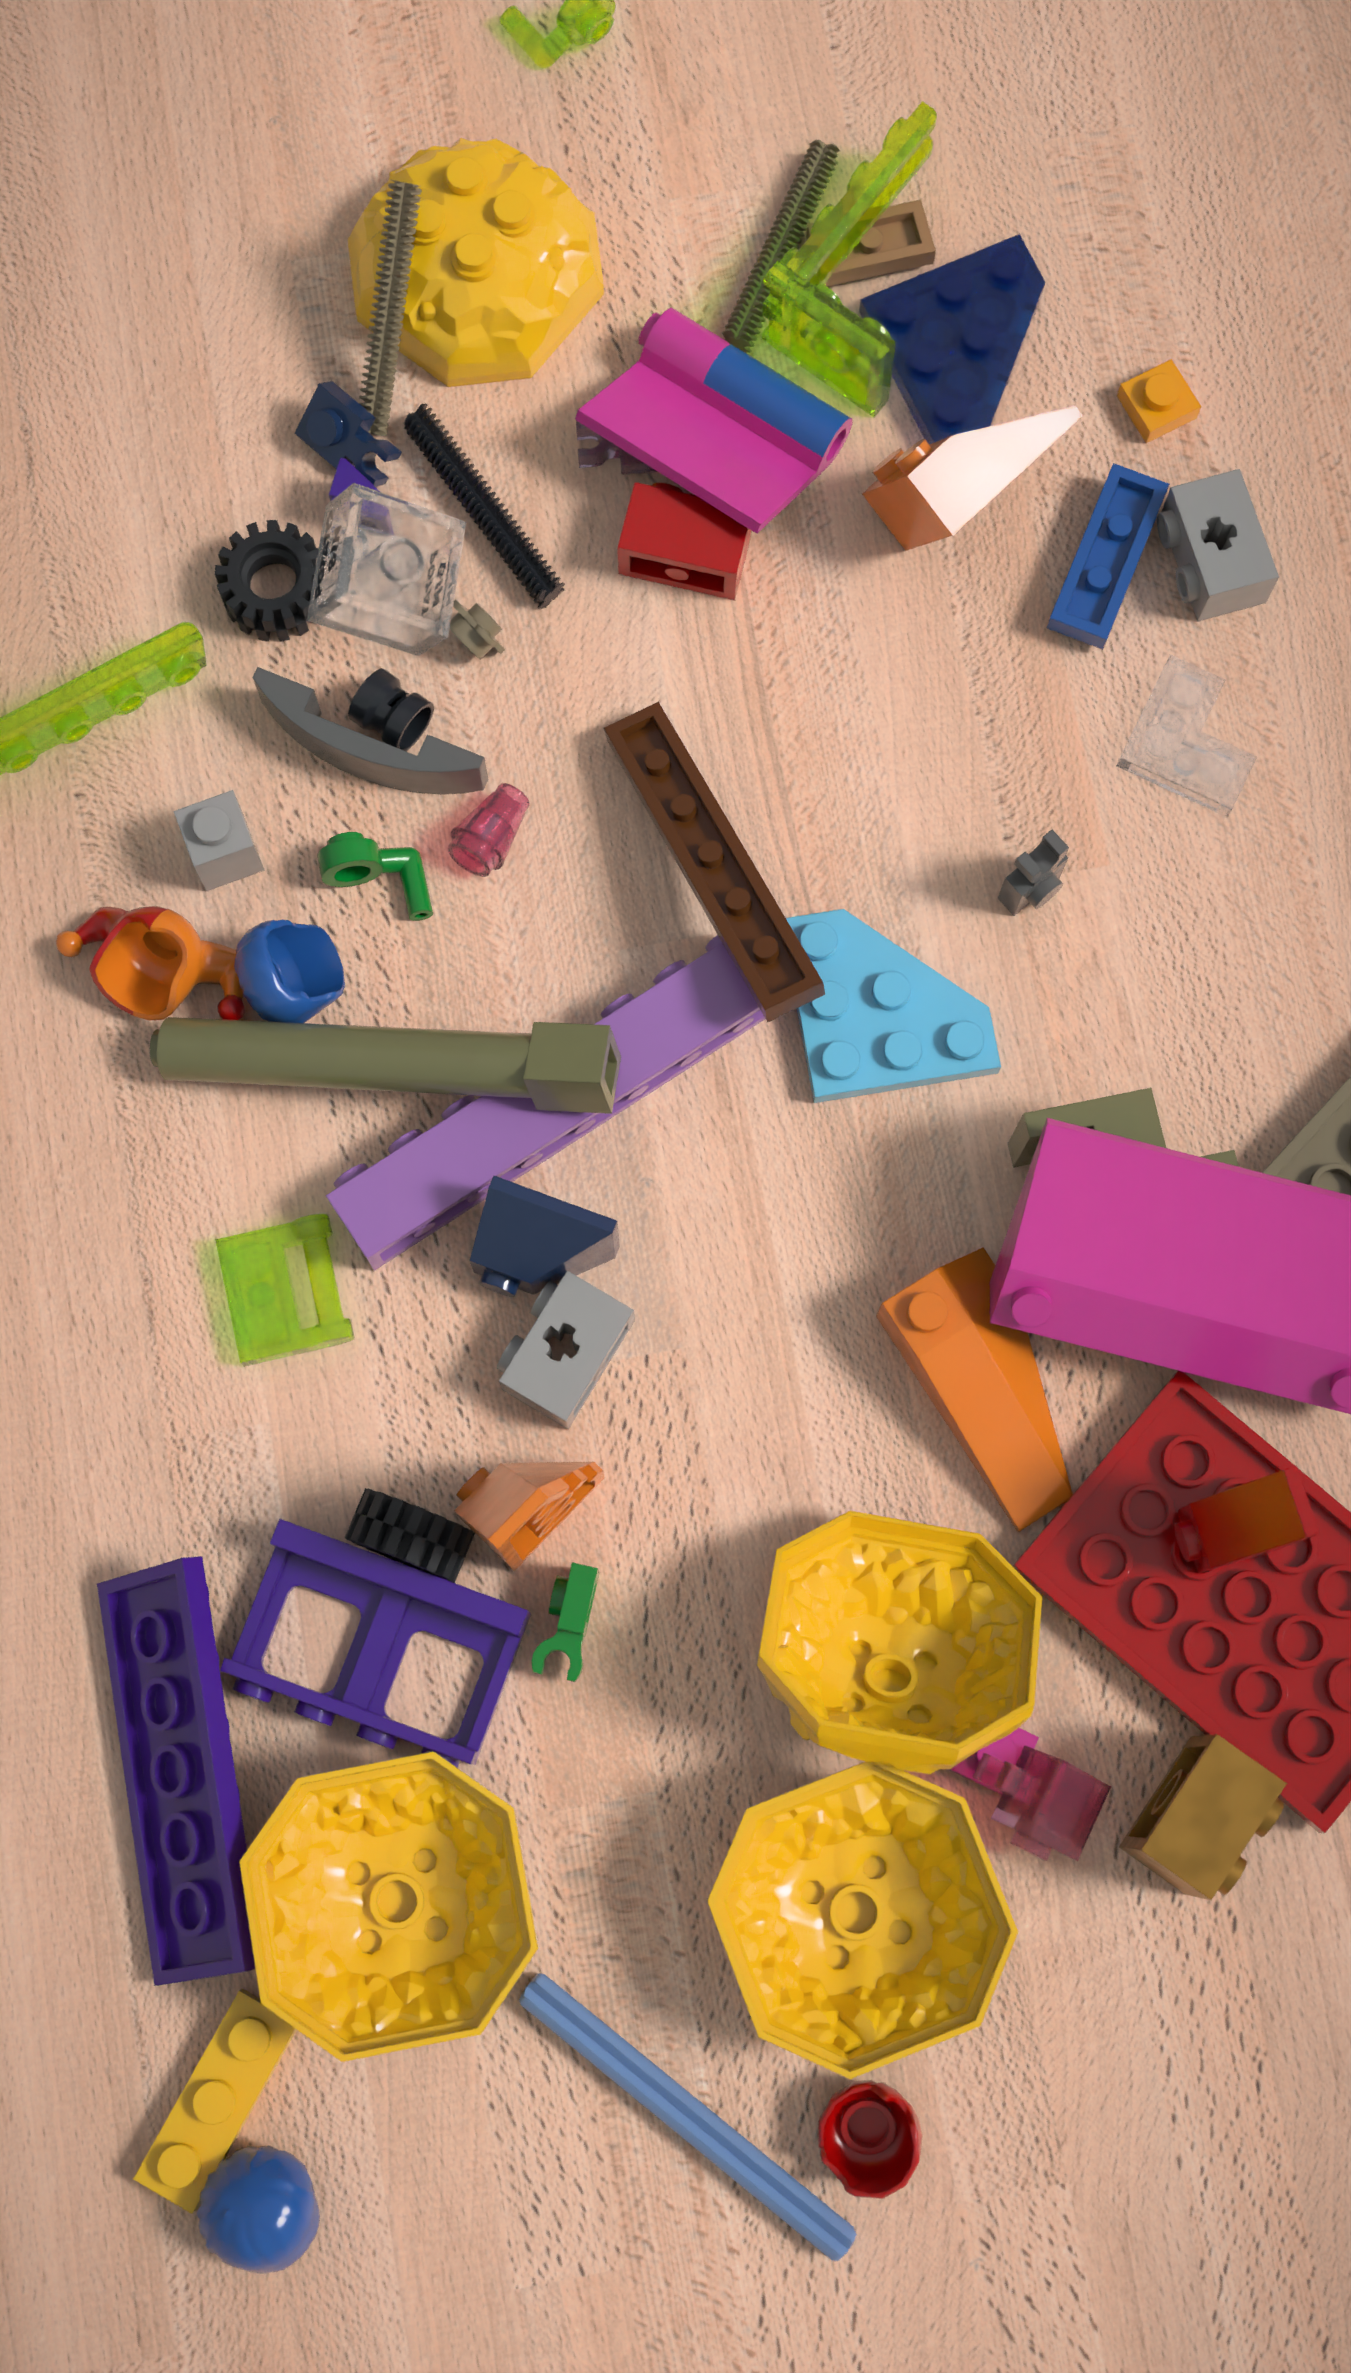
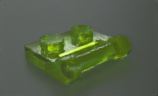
M328 1214L308 1215L295 1219L290 1223L215 1239L239 1360L244 1367L328 1348L354 1340L355 1336L351 1319L344 1318L327 1240L333 1234ZM298 1245L303 1246L319 1324L305 1329L301 1327L285 1249Z

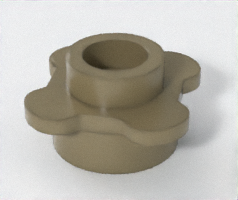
M456 599L451 603L458 613L446 625L476 657L481 660L493 647L500 654L505 651V648L494 638L502 628L477 602L469 610Z

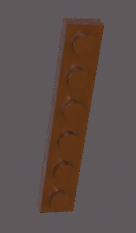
M659 701L604 727L608 744L766 1021L770 1022L825 995L821 977Z

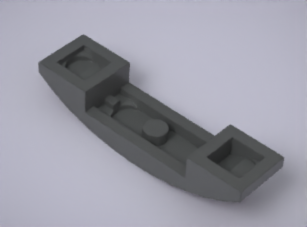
M257 667L252 677L261 702L285 732L318 758L350 775L377 785L423 794H463L482 791L488 782L485 758L481 755L427 734L416 756L321 718L322 713L315 691L310 687Z

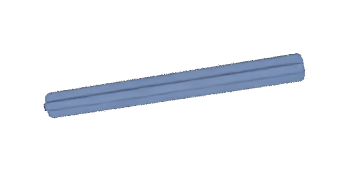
M541 1973L534 1976L520 1995L519 2002L522 2007L832 2261H839L848 2252L857 2236L851 2224L549 1977Z

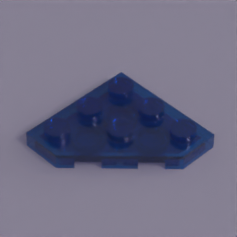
M1020 234L860 300L859 313L918 428L929 445L952 435L993 425L997 409L1006 386H1008L1045 286V280Z

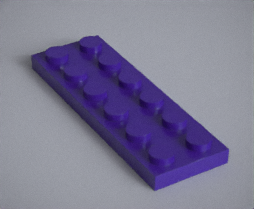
M203 1557L179 1558L97 1583L154 1986L256 1969L239 1862L246 1853L247 1847L240 1807V1793L236 1781L229 1735L230 1727L226 1715L220 1676L219 1655L216 1649L210 1610L209 1589L206 1583Z

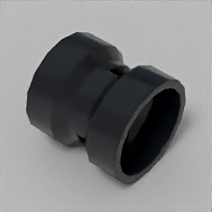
M380 668L373 672L360 686L349 706L348 716L350 720L366 730L375 729L379 732L382 742L408 751L428 727L434 713V704L419 693H407L401 688L400 679L386 669Z

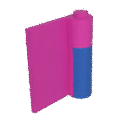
M672 307L667 309L662 315L658 312L653 313L646 321L638 340L639 345L643 346L639 361L579 408L575 420L756 534L828 468L843 447L853 423L852 418Z

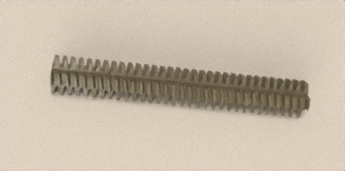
M819 139L809 144L810 147L807 149V154L804 155L805 159L798 168L799 171L796 173V178L793 179L794 183L790 185L791 189L784 198L785 202L782 203V208L779 209V214L776 216L777 219L773 222L774 226L771 227V232L768 233V238L764 241L766 244L762 246L763 250L759 252L760 256L757 257V262L753 265L754 269L751 270V275L748 276L749 280L745 282L746 287L742 289L743 293L739 295L740 299L736 302L738 305L733 308L735 311L731 313L732 317L728 319L729 323L725 326L726 330L722 332L725 341L743 352L751 353L752 350L749 347L755 345L752 340H757L754 334H760L757 328H762L763 325L760 322L766 321L763 316H768L766 310H771L769 304L774 303L772 298L777 297L775 292H778L780 290L778 286L783 284L781 280L785 279L784 274L788 273L786 267L791 266L788 261L794 260L791 255H796L794 249H799L797 243H801L800 237L805 236L803 231H807L805 225L810 223L808 219L813 218L811 213L816 212L814 207H818L817 201H821L819 195H824L822 189L827 188L825 183H829L828 177H832L830 171H835L833 165L838 164L835 158L838 157L837 152L840 151L835 144L825 145Z
M392 180L395 183L388 184V187L393 191L387 192V195L392 199L386 200V204L391 207L385 208V212L390 215L384 216V220L389 223L382 226L388 231L381 234L387 239L380 241L386 247L379 248L385 255L378 256L384 263L377 264L383 270L376 272L381 279H375V282L380 287H374V290L379 292V295H373V298L378 300V303H372V306L377 308V310L371 311V314L375 315L376 318L370 319V322L374 323L375 326H369V329L374 334H368L367 336L373 339V341L366 343V345L372 347V349L365 351L371 357L364 358L370 365H363V368L369 370V372L362 373L368 379L361 381L367 387L360 388V391L366 394L359 396V399L364 400V403L359 404L376 417L368 433L379 436H387L388 433L386 429L389 423L387 421L390 418L391 408L389 406L392 403L390 398L393 395L391 391L394 385L392 383L395 380L393 375H395V368L398 363L395 361L398 358L396 352L399 351L400 347L398 344L401 341L398 337L402 334V331L399 329H402L403 323L400 321L404 319L402 313L405 311L403 306L406 303L404 298L407 295V292L404 290H407L408 284L405 282L409 280V276L406 274H409L411 270L408 268L412 263L409 258L413 256V253L410 251L414 248V245L411 243L415 240V237L412 235L416 232V229L413 227L417 224V221L414 219L418 216V213L415 211L419 209V205L416 203L420 202L421 199L417 195L422 192L418 188L420 187L419 185Z

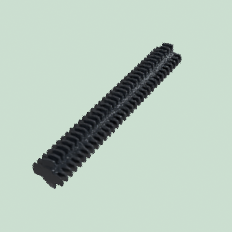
M420 404L415 412L407 415L403 429H406V433L411 435V440L415 441V445L419 446V450L424 452L423 455L428 458V462L432 463L431 466L436 469V473L441 474L440 478L445 480L444 483L449 485L448 488L453 491L452 494L457 496L459 502H462L461 506L466 508L465 511L467 513H470V518L475 519L474 523L479 525L478 528L483 530L482 534L487 536L486 539L491 541L493 547H496L495 551L500 553L499 556L501 558H504V563L509 564L508 568L513 570L512 573L514 575H517L516 579L522 581L521 585L526 587L525 590L527 592H530L529 596L535 598L534 602L539 604L538 608H546L552 600L565 590L562 588L565 585L564 582L559 583L561 578L554 577L556 572L550 571L552 566H546L548 561L541 560L543 555L537 554L538 548L533 549L535 544L528 543L530 537H524L526 532L520 531L522 527L515 526L517 520L512 521L513 515H507L509 510L503 509L504 503L499 504L500 498H494L496 493L490 492L492 487H485L487 481H481L483 476L477 475L478 469L473 470L475 465L469 464L470 458L464 459L466 453H460L461 447L456 448L457 441L451 442L454 437L447 436L449 434L448 430L443 431L445 426L439 425L441 420H434L437 415L430 414L432 408L426 409L428 404Z

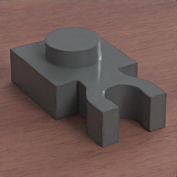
M1053 829L1043 836L1041 843L1030 854L1025 851L1016 858L1014 865L1017 869L1009 874L1003 882L998 899L1013 916L1029 903L1035 909L1040 908L1063 886L1059 878L1068 860L1066 854L1069 847Z

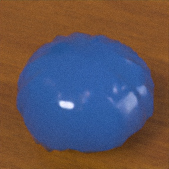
M269 920L249 929L237 944L235 971L239 978V984L250 1006L265 1021L305 1023L343 994L345 988L344 969L338 951L326 931L317 925L296 924L289 920Z
M270 2145L260 2148L248 2146L236 2150L233 2155L220 2161L217 2169L208 2175L205 2187L200 2192V2207L197 2216L199 2218L200 2233L206 2240V2247L209 2252L216 2254L224 2263L233 2267L259 2274L282 2271L296 2262L308 2250L316 2237L320 2213L313 2184L305 2165L289 2152L278 2150Z

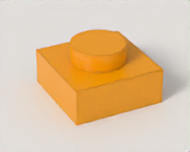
M1172 359L1120 384L1117 398L1146 444L1197 419L1202 407Z

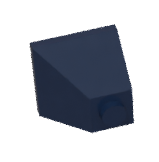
M493 1176L469 1261L473 1272L481 1275L479 1284L483 1287L508 1297H515L518 1289L534 1295L541 1292L550 1280L559 1284L567 1271L574 1275H579L615 1259L620 1247L618 1222L571 1203Z

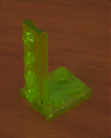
M923 101L907 120L900 117L895 121L883 141L881 152L872 162L864 160L856 168L848 182L847 193L837 205L834 206L829 203L822 209L812 226L811 236L800 249L792 247L782 260H778L763 277V284L770 289V295L762 305V315L769 320V325L762 332V340L874 418L889 400L896 341L891 339L889 332L878 321L869 317L861 318L845 307L837 294L824 284L931 156L933 140L929 134L936 126L937 114L932 107Z
M190 622L179 623L0 717V775L6 772H20L32 765L38 758V755L56 745L77 742L84 738L94 725L115 714L121 716L137 710L143 705L147 697L169 685L171 687H178L191 681L201 668L207 666L203 636L197 627Z

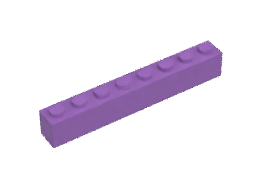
M715 936L706 945L707 953L688 965L684 960L669 965L654 978L653 983L655 986L636 998L631 993L623 995L610 1003L601 1012L603 1019L594 1025H610L621 1055L612 1114L536 1110L532 1098L481 1096L475 1099L473 1095H468L451 1104L441 1115L444 1120L422 1134L420 1129H415L399 1137L389 1146L388 1152L390 1155L368 1168L365 1163L359 1164L339 1176L334 1182L336 1189L327 1194L326 1197L373 1270L375 1271L484 1201L493 1176L511 1182L515 1181L765 1020L764 1015L719 936Z

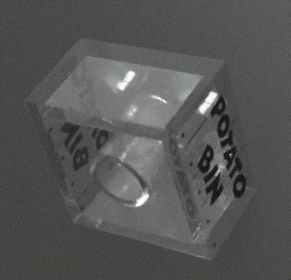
M353 483L325 507L307 621L417 656L428 651L449 636L466 521Z

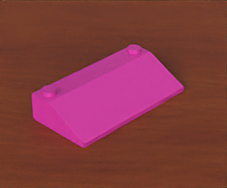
M1047 1118L990 1279V1323L1351 1414V1196Z

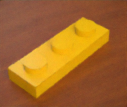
M244 1989L239 1990L133 2180L193 2214L200 2205V2192L205 2187L208 2175L214 2172L220 2161L224 2160L297 2029L263 2006L260 1998Z

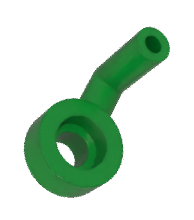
M345 832L331 837L327 841V845L318 852L317 859L321 879L324 884L332 887H351L372 881L381 873L399 872L409 919L420 921L428 919L433 915L422 858L419 851L415 848L379 849L376 841L364 838L361 833Z

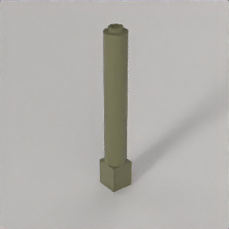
M168 1017L163 1021L160 1029H156L153 1032L149 1048L151 1062L153 1066L159 1068V1072L165 1080L532 1098L536 1110L612 1114L621 1055L610 1025L534 1022L532 1033Z

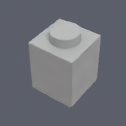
M233 790L174 811L193 866L206 891L264 871L247 821Z

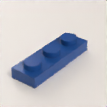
M1113 463L1050 616L1047 629L1102 650L1104 649L1170 485L1169 483Z

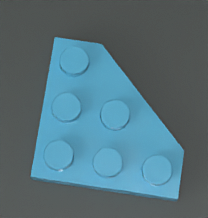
M845 909L786 918L821 977L825 989V995L797 1008L814 1103L999 1073L1001 1064L990 1008Z

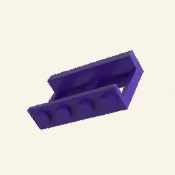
M279 1519L270 1544L275 1549L232 1658H224L220 1671L237 1677L232 1689L270 1703L272 1695L276 1691L297 1699L298 1703L294 1713L332 1726L337 1714L361 1723L356 1736L373 1743L394 1749L399 1737L423 1746L420 1754L436 1752L457 1768L460 1761L476 1765L531 1613L521 1607ZM296 1587H306L355 1605L361 1613L359 1626L337 1683L327 1693H320L272 1675L264 1667V1657L289 1593ZM418 1632H428L478 1651L483 1657V1668L459 1732L450 1739H443L395 1721L386 1713V1703L409 1642L413 1635Z

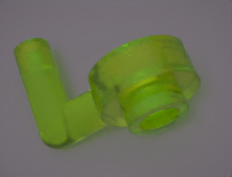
M566 0L558 12L557 26L546 38L539 33L517 6H511L506 9L501 15L499 22L538 67L545 69L551 67L573 44L582 45L587 42L595 44L602 40L613 26L614 18L612 16L615 12L616 4L614 0Z

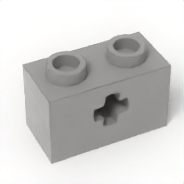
M1237 469L1171 487L1162 511L1157 515V529L1164 548H1172L1178 565L1176 569V583L1180 597L1185 603L1191 602L1197 621L1265 604L1279 575L1241 470Z
M567 1271L559 1285L550 1280L542 1289L531 1309V1314L538 1319L525 1340L516 1335L510 1341L497 1364V1369L504 1372L499 1380L504 1392L569 1430L635 1322L634 1310ZM564 1334L572 1335L574 1349L577 1354L573 1358L563 1354L560 1361L553 1360L548 1341L552 1337H556L561 1341Z

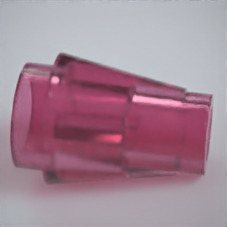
M507 783L499 784L494 792L451 830L452 841L448 845V852L452 859L466 871L480 877H487L493 869L502 868L525 816V812L530 806L526 795L513 785Z

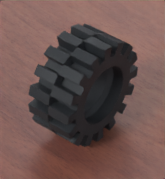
M267 520V531L259 532L256 522L246 525L249 537L243 539L236 531L229 537L233 549L229 550L222 546L218 554L221 565H215V577L218 582L217 588L232 622L237 621L240 630L247 635H250L252 630L255 629L258 639L268 642L270 632H276L280 642L290 640L287 631L290 628L296 627L300 636L308 632L306 620L310 618L317 624L323 617L320 605L328 607L330 599L327 589L330 586L326 566H321V569L324 568V576L322 582L319 585L317 583L323 555L320 548H316L314 539L307 532L301 537L298 526L289 522L285 531H281L278 520ZM271 564H284L290 567L296 574V582L292 590L278 598L264 599L257 596L251 590L252 576L262 567ZM320 586L322 593L315 599L316 588Z
M365 1488L345 1539L391 1560L455 1583L475 1532L456 1522L447 1520L443 1516L426 1511L424 1508Z

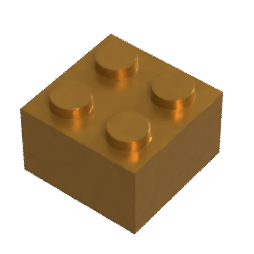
M1218 1734L1191 1736L1119 1845V1848L1185 1895L1212 1900L1217 1891L1222 1895H1226L1235 1886L1245 1870L1247 1861L1240 1855L1253 1835L1265 1836L1279 1818L1284 1808V1803L1277 1798L1287 1783Z

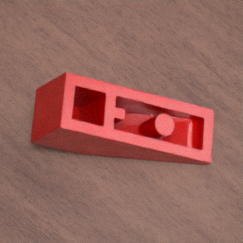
M1297 1466L1283 1469L1192 1502L1178 1510L1181 1522L1174 1524L1175 1536L1181 1554L1187 1562L1194 1560L1198 1574L1274 1552L1320 1534Z

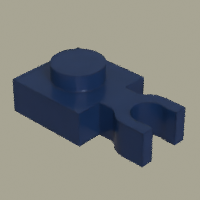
M333 381L318 384L294 433L335 469L338 467L340 458H344L351 464H354L355 468L375 487L385 485L389 478L377 468L375 463L376 454L384 462L399 459L402 453L389 441L375 439L368 433L376 417Z

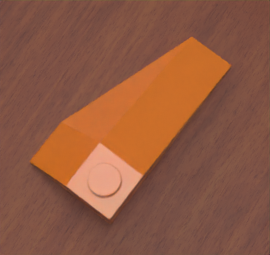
M984 1247L933 1270L881 1304L876 1317L1017 1532H1020L1065 1503L1073 1493L1028 1332L990 1323V1279L995 1264Z
M594 1461L500 1463L491 1473L483 1467L456 1494L462 1503L454 1512L515 1571L605 1478L604 1471Z

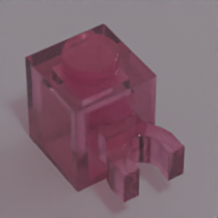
M1024 1745L1016 1765L1006 1761L1002 1762L989 1754L983 1753L973 1775V1778L1002 1793L991 1819L1015 1831L1010 1844L1046 1862L1052 1851L1075 1861L1079 1860L1111 1789V1786L1072 1764Z

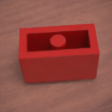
M635 482L617 547L618 574L735 600L752 530L696 495L684 493L674 485L668 483L646 485Z

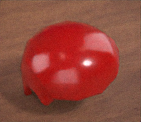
M873 2080L854 2081L831 2096L818 2120V2142L821 2149V2161L841 2181L845 2192L855 2197L884 2199L905 2187L919 2164L922 2145V2131L919 2119L911 2104L889 2085L883 2082L876 2083Z

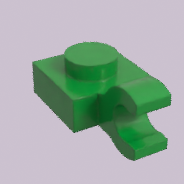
M572 1562L569 1578L557 1575L548 1614L560 1616L557 1626L558 1630L552 1638L543 1641L535 1649L532 1657V1670L535 1674L542 1675L548 1655L560 1651L565 1653L570 1659L567 1680L576 1682L580 1677L583 1669L582 1645L586 1636L600 1574L598 1568Z

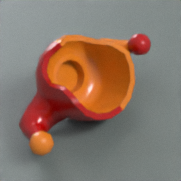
M159 906L139 907L131 911L116 907H100L74 931H63L57 936V949L62 955L67 957L78 956L83 945L97 941L103 942L89 967L93 982L109 1001L132 1016L149 1021L164 1020L180 1006L194 986L198 984H219L223 988L224 998L217 1006L221 1019L240 1020L245 1014V1007L242 1001L243 990L235 971L236 950L221 944L200 940L192 924L173 910Z

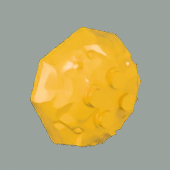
M460 138L451 147L432 146L426 150L420 149L399 169L389 172L388 181L372 196L348 238L357 322L369 329V326H375L374 323L370 322V319L376 318L375 315L371 314V311L377 310V308L372 306V303H378V300L373 298V295H379V292L375 291L374 287H380L375 282V279H381L376 272L383 270L377 264L384 263L378 256L385 255L379 248L386 247L380 241L387 239L381 234L388 231L382 227L383 224L389 223L384 220V216L390 215L385 212V208L391 207L386 204V200L392 199L387 195V192L393 191L388 187V184L395 183L392 181L395 180L419 185L420 187L418 188L422 192L417 195L421 199L420 202L416 203L419 205V209L415 211L418 213V216L414 219L417 221V224L413 227L416 229V232L412 235L415 237V240L411 243L414 245L413 250L410 251L413 253V256L409 258L412 263L411 266H408L411 270L409 274H406L409 276V280L405 282L408 284L407 290H404L407 292V295L404 298L406 300L403 306L405 311L402 313L404 319L400 321L403 323L402 329H399L402 331L401 336L398 337L401 339L400 344H398L400 347L399 352L447 387L532 378L604 295L595 214L579 201L572 193L570 187L551 168L538 166L525 153L498 139L469 141Z
M848 1511L776 1549L757 1667L763 1674L772 1695L788 1706L791 1714L790 1724L804 1740H811L819 1746L853 1759L890 1765L903 1771L932 1774L939 1769L953 1768L982 1748L1008 1736L1031 1717L1035 1705L1042 1596L979 1533Z
M436 1752L297 1778L239 1861L261 2004L341 2062L481 2035L539 1948L515 1808Z
M865 1761L746 1808L707 1899L758 2037L848 2079L855 2078L980 2027L1018 1934V1929L966 1799L906 1771L899 1770L894 1766Z

